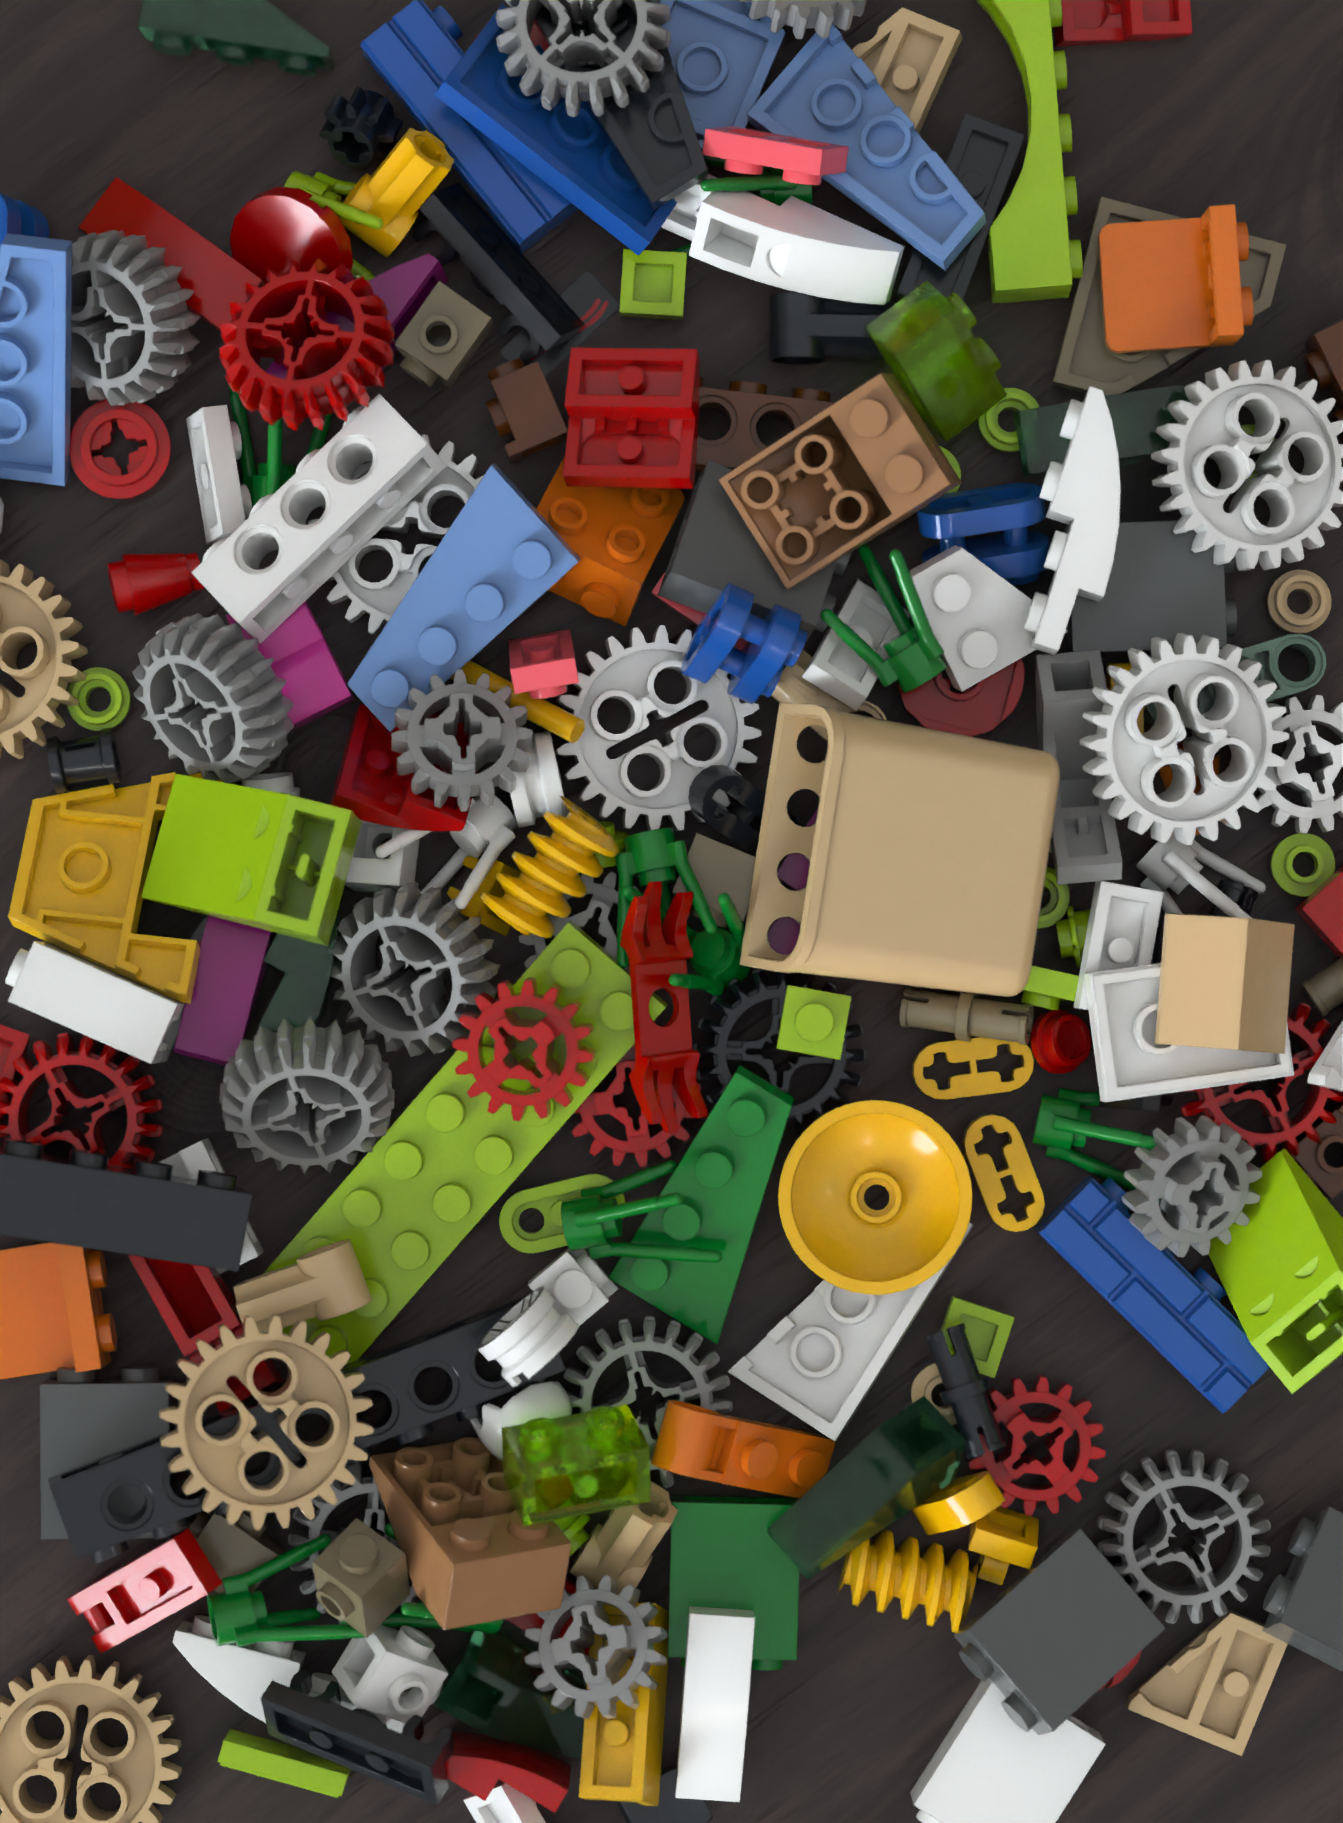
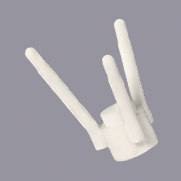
M479 795L474 799L472 797L463 830L450 831L452 838L460 848L424 887L421 894L431 887H440L442 890L463 866L462 863L465 857L472 856L478 858L483 853L455 900V905L458 909H464L468 905L500 853L515 839L512 831L518 826L517 820L500 799L495 796L494 805L487 807L481 801ZM406 829L377 847L375 851L376 856L385 858L432 831Z
M1172 832L1167 843L1157 841L1136 865L1147 876L1140 886L1143 889L1163 892L1161 908L1165 914H1183L1166 889L1169 887L1179 895L1188 884H1191L1229 917L1253 919L1199 873L1204 867L1199 862L1229 879L1243 884L1247 888L1254 889L1258 894L1264 893L1266 890V885L1262 881L1203 848L1197 841L1194 840L1192 845H1185L1176 841L1174 832Z

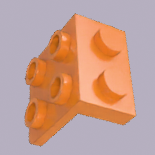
M1235 204L1209 206L1200 218L1111 223L1105 225L1099 232L1098 247L1105 344L1111 352L1130 353L1234 346L1244 335V326L1252 325V291L1250 286L1241 287L1239 261H1247L1249 256L1248 228L1246 222H1236Z
M563 458L536 510L581 560L547 591L584 607L588 612L597 617L608 618L626 626L636 606L647 575L685 500L684 494L678 488L567 487L563 478Z
M52 1242L0 1250V1380L57 1371V1368H75V1372L103 1368L111 1362L110 1352L117 1351V1334L112 1313L104 1314L100 1288L107 1287L108 1279L102 1250Z

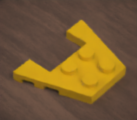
M175 772L152 776L149 783L115 789L113 784L32 799L8 914L13 927L180 1003L191 1004L201 952L197 940L136 934L143 903L141 895L151 862L158 822L163 820ZM201 773L186 775L204 779Z

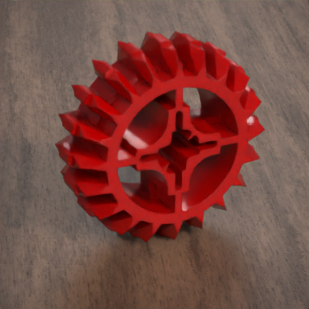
M317 258L308 272H304L301 264L292 259L289 274L279 277L278 273L267 267L266 280L268 283L261 288L246 282L245 294L249 301L247 303L230 302L229 313L233 322L220 325V335L225 345L219 348L220 361L227 373L225 378L231 390L239 394L243 406L250 410L251 413L259 410L263 420L269 422L271 426L283 417L287 427L292 428L295 432L303 420L308 417L313 426L321 431L325 423V415L335 412L339 419L347 422L349 413L346 406L353 401L369 407L370 397L366 387L385 388L384 381L386 377L382 367L394 365V353L390 343L394 341L395 336L393 326L390 320H387L388 310L382 298L375 295L371 284L363 276L354 279L351 270L346 268L343 263L330 272L327 263ZM327 312H335L350 319L355 324L354 332L341 331L339 325L330 324L326 318ZM261 357L273 358L276 365H284L287 370L286 379L275 377L260 368Z
M1299 1003L1293 1009L1290 1016L1287 1017L1289 1035L1303 1049L1292 1055L1294 1076L1276 1078L1275 1082H1268L1273 1086L1272 1090L1267 1093L1269 1097L1260 1089L1240 1088L1235 1090L1248 1084L1247 1082L1217 1086L1213 1089L1209 1087L1182 1091H1195L1197 1099L1186 1102L1180 1107L1182 1115L1193 1116L1203 1111L1205 1116L1217 1125L1224 1122L1239 1133L1241 1139L1255 1149V1145H1259L1263 1164H1266L1277 1154L1276 1144L1280 1143L1282 1148H1285L1290 1155L1292 1153L1295 1157L1299 1156V1144L1296 1137L1300 1134L1306 1135L1315 1143H1320L1319 1133L1312 1124L1316 1119L1331 1124L1337 1123V1119L1332 1112L1323 1108L1327 1099L1343 1103V1092L1311 1084L1305 1104L1291 1120L1287 1114V1111L1290 1109L1285 1095L1290 1082L1304 1074L1305 1070H1311L1329 1043L1320 1045L1318 1041L1329 1030V1022L1326 1019H1320L1306 1028L1304 1023L1310 1015L1311 1007L1306 1003ZM1250 1098L1256 1102L1262 1114L1267 1116L1272 1130L1247 1131L1230 1121L1219 1107L1230 1102L1236 1103Z
M61 1033L57 1035L56 1040L57 1055L53 1054L50 1046L44 1040H39L33 1043V1052L39 1062L37 1065H34L23 1055H18L12 1060L14 1068L23 1076L21 1081L17 1079L12 1080L5 1076L0 1077V1088L13 1094L11 1102L0 1100V1114H9V1124H0V1138L10 1135L11 1139L39 1143L44 1146L57 1140H63L71 1143L78 1150L107 1155L104 1150L107 1145L102 1135V1124L109 1114L125 1105L127 1110L125 1137L115 1155L108 1159V1164L133 1168L134 1163L131 1161L133 1155L142 1160H154L157 1152L152 1147L141 1143L143 1135L149 1137L162 1136L164 1127L158 1123H145V1113L160 1111L164 1108V1104L161 1099L143 1102L140 1092L152 1088L156 1084V1079L153 1075H148L134 1082L130 1074L139 1067L141 1059L131 1055L118 1065L114 1061L120 1050L106 1044L101 1054L98 1055L96 1054L97 1040L83 1034L79 1051H75L71 1035L69 1033ZM67 1065L90 1067L107 1076L116 1085V1088L96 1097L87 1096L80 1092L73 1080H68L62 1067ZM45 1078L50 1087L47 1092L51 1098L52 1111L47 1121L30 1132L28 1127L30 1100L37 1086ZM70 1101L76 1109L90 1108L104 1103L103 1108L91 1113L92 1121L84 1123L90 1127L84 1135L79 1128L63 1129L53 1134L50 1133L53 1128L64 1123V1115L70 1114L65 1110Z

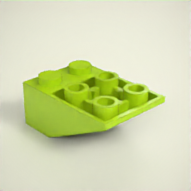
M175 774L141 898L328 946L362 822L352 810L279 792Z
M1284 1148L1260 1168L1262 1177L1255 1182L1249 1183V1187L1261 1197L1258 1203L1245 1204L1242 1212L1250 1220L1248 1225L1243 1226L1234 1222L1228 1228L1232 1241L1227 1245L1217 1237L1210 1239L1208 1255L1251 1345L1293 1394L1343 1355V1218Z

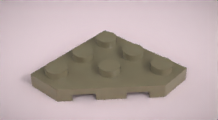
M1105 197L1100 198L1083 260V276L1078 279L1051 385L1084 394L1087 393L1091 386L1103 390L1105 399L1113 401L1202 349L1189 348L1113 353L1105 344L1098 247L1099 232L1105 225L1111 223L1186 218ZM1248 235L1249 256L1247 261H1239L1241 287H1251L1253 318L1271 307L1286 244Z

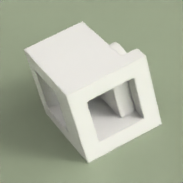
M360 820L362 824L345 886L359 892L376 893L387 886L398 891L399 888L407 883H417L415 882L419 839L390 854L388 858H379L376 856L375 851L381 842L386 838H393L406 829Z
M569 1247L528 1282V1286L532 1291L543 1286L554 1297L553 1307L559 1314L567 1312L576 1321L578 1326L609 1301V1296L618 1290V1287L608 1278L609 1276L598 1263L591 1259L586 1249L571 1251Z

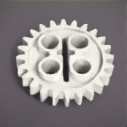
M1244 360L1230 364L1228 375L1221 367L1205 373L1206 385L1196 381L1184 387L1190 403L1178 400L1168 405L1169 412L1178 423H1168L1156 429V433L1170 442L1167 449L1151 453V459L1167 465V474L1152 480V485L1170 488L1172 496L1165 500L1159 508L1161 512L1179 510L1182 517L1178 520L1172 531L1176 535L1194 530L1196 536L1191 547L1194 553L1205 551L1215 545L1213 564L1222 565L1229 563L1235 556L1238 571L1254 569L1258 560L1263 570L1278 568L1281 564V556L1287 563L1297 562L1304 559L1302 546L1312 550L1325 545L1319 529L1329 531L1341 526V522L1331 511V508L1343 507V491L1339 490L1340 483L1343 482V467H1341L1343 444H1339L1336 437L1343 432V420L1330 423L1327 417L1336 403L1333 397L1319 402H1315L1312 399L1318 381L1312 379L1302 382L1296 387L1294 386L1296 378L1295 367L1290 366L1281 369L1274 376L1270 360L1254 364L1251 371ZM1241 406L1248 408L1254 416L1255 430L1252 436L1246 434L1240 427L1238 414ZM1280 419L1285 421L1286 427L1280 437L1274 440L1273 437L1277 433ZM1291 444L1297 446L1303 454L1304 468L1301 474L1295 472L1290 466L1288 451ZM1263 452L1259 455L1255 463L1251 458H1249V455ZM1208 457L1218 464L1221 471V481L1217 488L1211 486L1204 475V463ZM1254 469L1260 474L1258 477L1246 480ZM1237 492L1229 506V513H1226L1223 509L1224 502L1231 493ZM1257 496L1262 497L1270 508V519L1266 526L1262 525L1254 514V502Z
M422 435L421 437H422V438L430 445V447H431L430 439H429L428 435ZM448 441L438 454L446 464V467L380 530L406 534L410 524L417 523L423 536L443 539L449 528L439 527L431 521L430 511L432 506L438 499L444 496L457 497L466 504L484 475L477 479L472 477L478 463L477 457L472 454L457 465L453 462L455 445ZM373 461L358 466L353 473L352 480L365 476L371 469ZM319 519L309 520L308 524H312ZM370 539L327 580H336L338 583L330 591L327 599L333 605L349 598L352 602L347 609L345 618L350 623H353L362 615L368 613L370 615L368 632L376 636L384 624L389 621L437 546L417 544L414 554L407 555L405 548L397 540ZM372 550L388 552L393 559V568L389 576L380 582L374 583L363 580L359 574V564L364 555Z
M659 625L656 628L652 643H646L638 627L631 629L629 636L630 647L626 649L615 637L607 638L605 641L609 658L604 660L592 651L586 653L584 658L592 673L587 676L578 672L579 683L573 684L579 689L577 696L560 695L557 699L561 706L572 711L571 714L585 721L584 731L578 741L566 743L555 750V754L558 756H574L577 763L565 773V780L584 776L588 784L582 790L579 799L583 802L598 794L604 798L599 812V816L603 819L612 814L617 807L623 809L622 823L625 829H631L639 815H645L648 831L659 829L662 816L668 815L675 831L684 830V811L688 810L701 823L705 822L692 810L689 803V788L694 778L703 769L712 765H724L736 771L737 763H756L758 758L742 747L744 740L761 736V730L744 725V717L759 710V704L740 703L738 698L727 693L729 684L728 673L721 669H717L706 684L681 673L683 659L692 639V632L687 629L682 632L675 644L669 643L665 625ZM673 669L679 672L685 679L687 686L686 694L678 704H667L656 695L654 679L661 670ZM605 699H619L629 708L631 714L630 724L623 733L611 734L600 726L597 713L600 704ZM699 700L706 701L708 707L705 712L665 733V739L668 743L666 746L662 747L661 743L655 739L645 742L616 759H609L607 757L606 751L609 747L649 726L646 716L648 713L652 712L657 720H661ZM694 725L708 728L715 737L716 748L713 755L707 761H697L691 758L685 751L684 736L687 730ZM636 755H647L653 758L659 766L660 779L657 785L650 791H642L635 788L628 779V765ZM719 788L714 793L712 799L716 803L727 807L730 804L725 791Z
M1177 633L1172 649L1167 640L1154 637L1151 638V657L1141 650L1131 648L1128 650V657L1132 666L1129 671L1113 665L1107 668L1111 678L1116 683L1111 691L1100 687L1093 688V694L1104 705L1102 711L1083 713L1082 717L1085 720L1097 725V734L1080 739V745L1097 751L1098 757L1083 765V771L1092 775L1104 776L1092 790L1094 796L1104 800L1115 797L1107 813L1119 820L1130 815L1127 828L1142 835L1150 827L1151 838L1162 843H1167L1172 832H1174L1176 841L1185 845H1192L1197 828L1202 837L1214 841L1218 839L1219 820L1226 826L1238 830L1241 828V822L1237 809L1242 806L1257 813L1261 810L1259 802L1253 795L1257 787L1275 791L1277 786L1265 775L1267 767L1285 766L1286 760L1271 753L1272 744L1288 740L1289 733L1272 728V721L1278 719L1287 711L1284 706L1266 703L1265 700L1273 694L1277 685L1275 682L1265 679L1254 682L1262 665L1251 659L1239 663L1242 654L1241 648L1226 644L1219 651V639L1206 635L1201 637L1196 646L1193 636ZM1212 683L1216 690L1214 705L1209 711L1200 714L1197 708L1199 692L1204 686ZM1172 684L1176 686L1174 690V703L1169 699L1168 688ZM1153 702L1157 712L1155 724L1149 731L1140 734L1137 727L1138 714L1145 705ZM1185 727L1192 729L1191 737L1186 738ZM1183 740L1184 751L1177 749V742ZM1228 745L1231 750L1230 764L1224 772L1216 775L1213 770L1214 756L1221 747ZM1169 764L1172 769L1171 784L1166 791L1156 795L1153 789L1154 776L1161 767ZM1195 775L1199 777L1201 783V790L1196 794L1194 793L1196 786Z

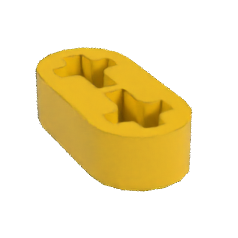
M973 1037L971 1042L960 1040L941 1041L926 1045L917 1053L912 1063V1077L919 1090L934 1099L947 1100L1009 1092L1020 1088L1029 1080L1033 1072L1034 1058L1028 1045H1021L1018 1042L984 1037ZM1007 1044L1010 1054L1020 1055L1022 1059L1021 1067L1012 1069L1011 1080L1001 1081V1076L997 1071L977 1072L976 1060L996 1057L997 1046ZM938 1052H944L946 1061L950 1063L968 1061L969 1073L950 1076L948 1088L938 1089L934 1079H925L923 1075V1067L932 1065L934 1062L933 1054Z
M995 1114L981 1115L971 1121L965 1129L962 1143L964 1154L986 1211L992 1221L1004 1230L1013 1232L1028 1230L1043 1215L1045 1201L1020 1132L1014 1123L1003 1116ZM987 1125H991L996 1133L1007 1132L1010 1142L1001 1146V1153L1007 1167L996 1170L992 1157L988 1153L977 1154L974 1144L983 1139L981 1129ZM1008 1175L1011 1176L1018 1192H1030L1032 1196V1201L1024 1206L1026 1216L1019 1220H1016L1010 1212L1000 1213L997 1206L998 1203L1006 1199V1193L1000 1178Z
M983 1471L956 1478L940 1485L911 1505V1509L926 1535H933L958 1529L975 1522L1000 1506L1005 1501V1498L990 1472Z

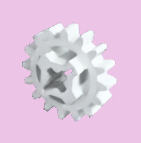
M1322 695L1311 697L1307 710L1302 709L1296 697L1285 700L1286 716H1281L1272 721V728L1280 731L1285 730L1286 733H1289V739L1286 740L1287 747L1281 756L1286 760V764L1280 767H1267L1265 775L1276 786L1285 784L1300 792L1303 803L1307 804V807L1291 803L1276 789L1275 791H1269L1258 787L1261 794L1256 799L1261 809L1269 805L1275 809L1271 824L1279 827L1289 817L1295 818L1296 834H1306L1311 826L1312 819H1316L1322 832L1334 830L1333 814L1337 813L1343 818V791L1333 799L1335 793L1332 786L1341 767H1343V743L1334 745L1319 737L1315 725H1312V723H1318L1328 727L1343 741V702L1337 704L1329 713L1324 711L1325 704ZM1303 748H1306L1310 757L1321 756L1323 760V768L1314 772L1316 782H1313L1309 773L1298 774L1295 762L1304 758L1305 752Z

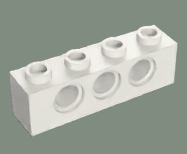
M378 394L369 403V407L361 405L348 415L347 422L344 421L342 429L326 445L307 454L297 466L296 473L275 493L261 498L253 506L249 518L228 538L215 542L206 551L202 563L191 573L238 624L252 637L258 638V642L261 644L446 467V464L406 420ZM373 461L371 469L365 476L352 480L353 473L358 466L365 462ZM326 505L325 511L319 520L305 525L306 519L312 510ZM273 550H279L273 564L259 570L263 557Z

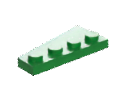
M739 1065L659 1196L677 1192L683 1196V1202L677 1206L648 1212L629 1242L718 1250L722 1253V1260L720 1262H687L620 1257L608 1278L690 1329L698 1332L708 1340L718 1344L795 1098Z

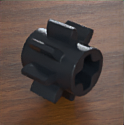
M356 87L349 101L338 94L333 97L324 113L327 121L319 135L321 138L328 140L329 149L336 160L347 166L360 167L361 170H366L374 156L378 160L384 161L398 143L396 137L404 123L403 120L394 118V109L387 97L375 91Z

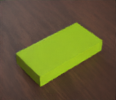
M230 1729L225 1736L217 1761L220 1762L221 1766L336 1798L342 1797L351 1770L304 1749Z

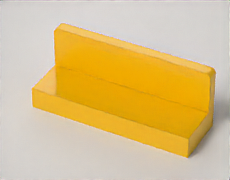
M636 1603L635 1606L637 1607L644 1603ZM651 1603L656 1606L659 1612L648 1622L649 1626L665 1629L668 1636L669 1611L656 1603ZM603 1604L604 1611L608 1613L609 1624L612 1626L621 1624L625 1626L632 1625L628 1617L619 1608ZM595 1633L594 1645L589 1647V1657L598 1661V1650L608 1646V1640ZM668 1637L654 1643V1651L668 1658L667 1664L662 1666L651 1665L648 1674L654 1678L658 1686L655 1690L640 1685L635 1690L640 1704L639 1707L633 1709L619 1700L616 1702V1718L608 1719L602 1716L598 1705H595L590 1718L584 1719L579 1798L636 1802L644 1806H658L669 1660ZM635 1655L630 1656L620 1670V1679L630 1669Z

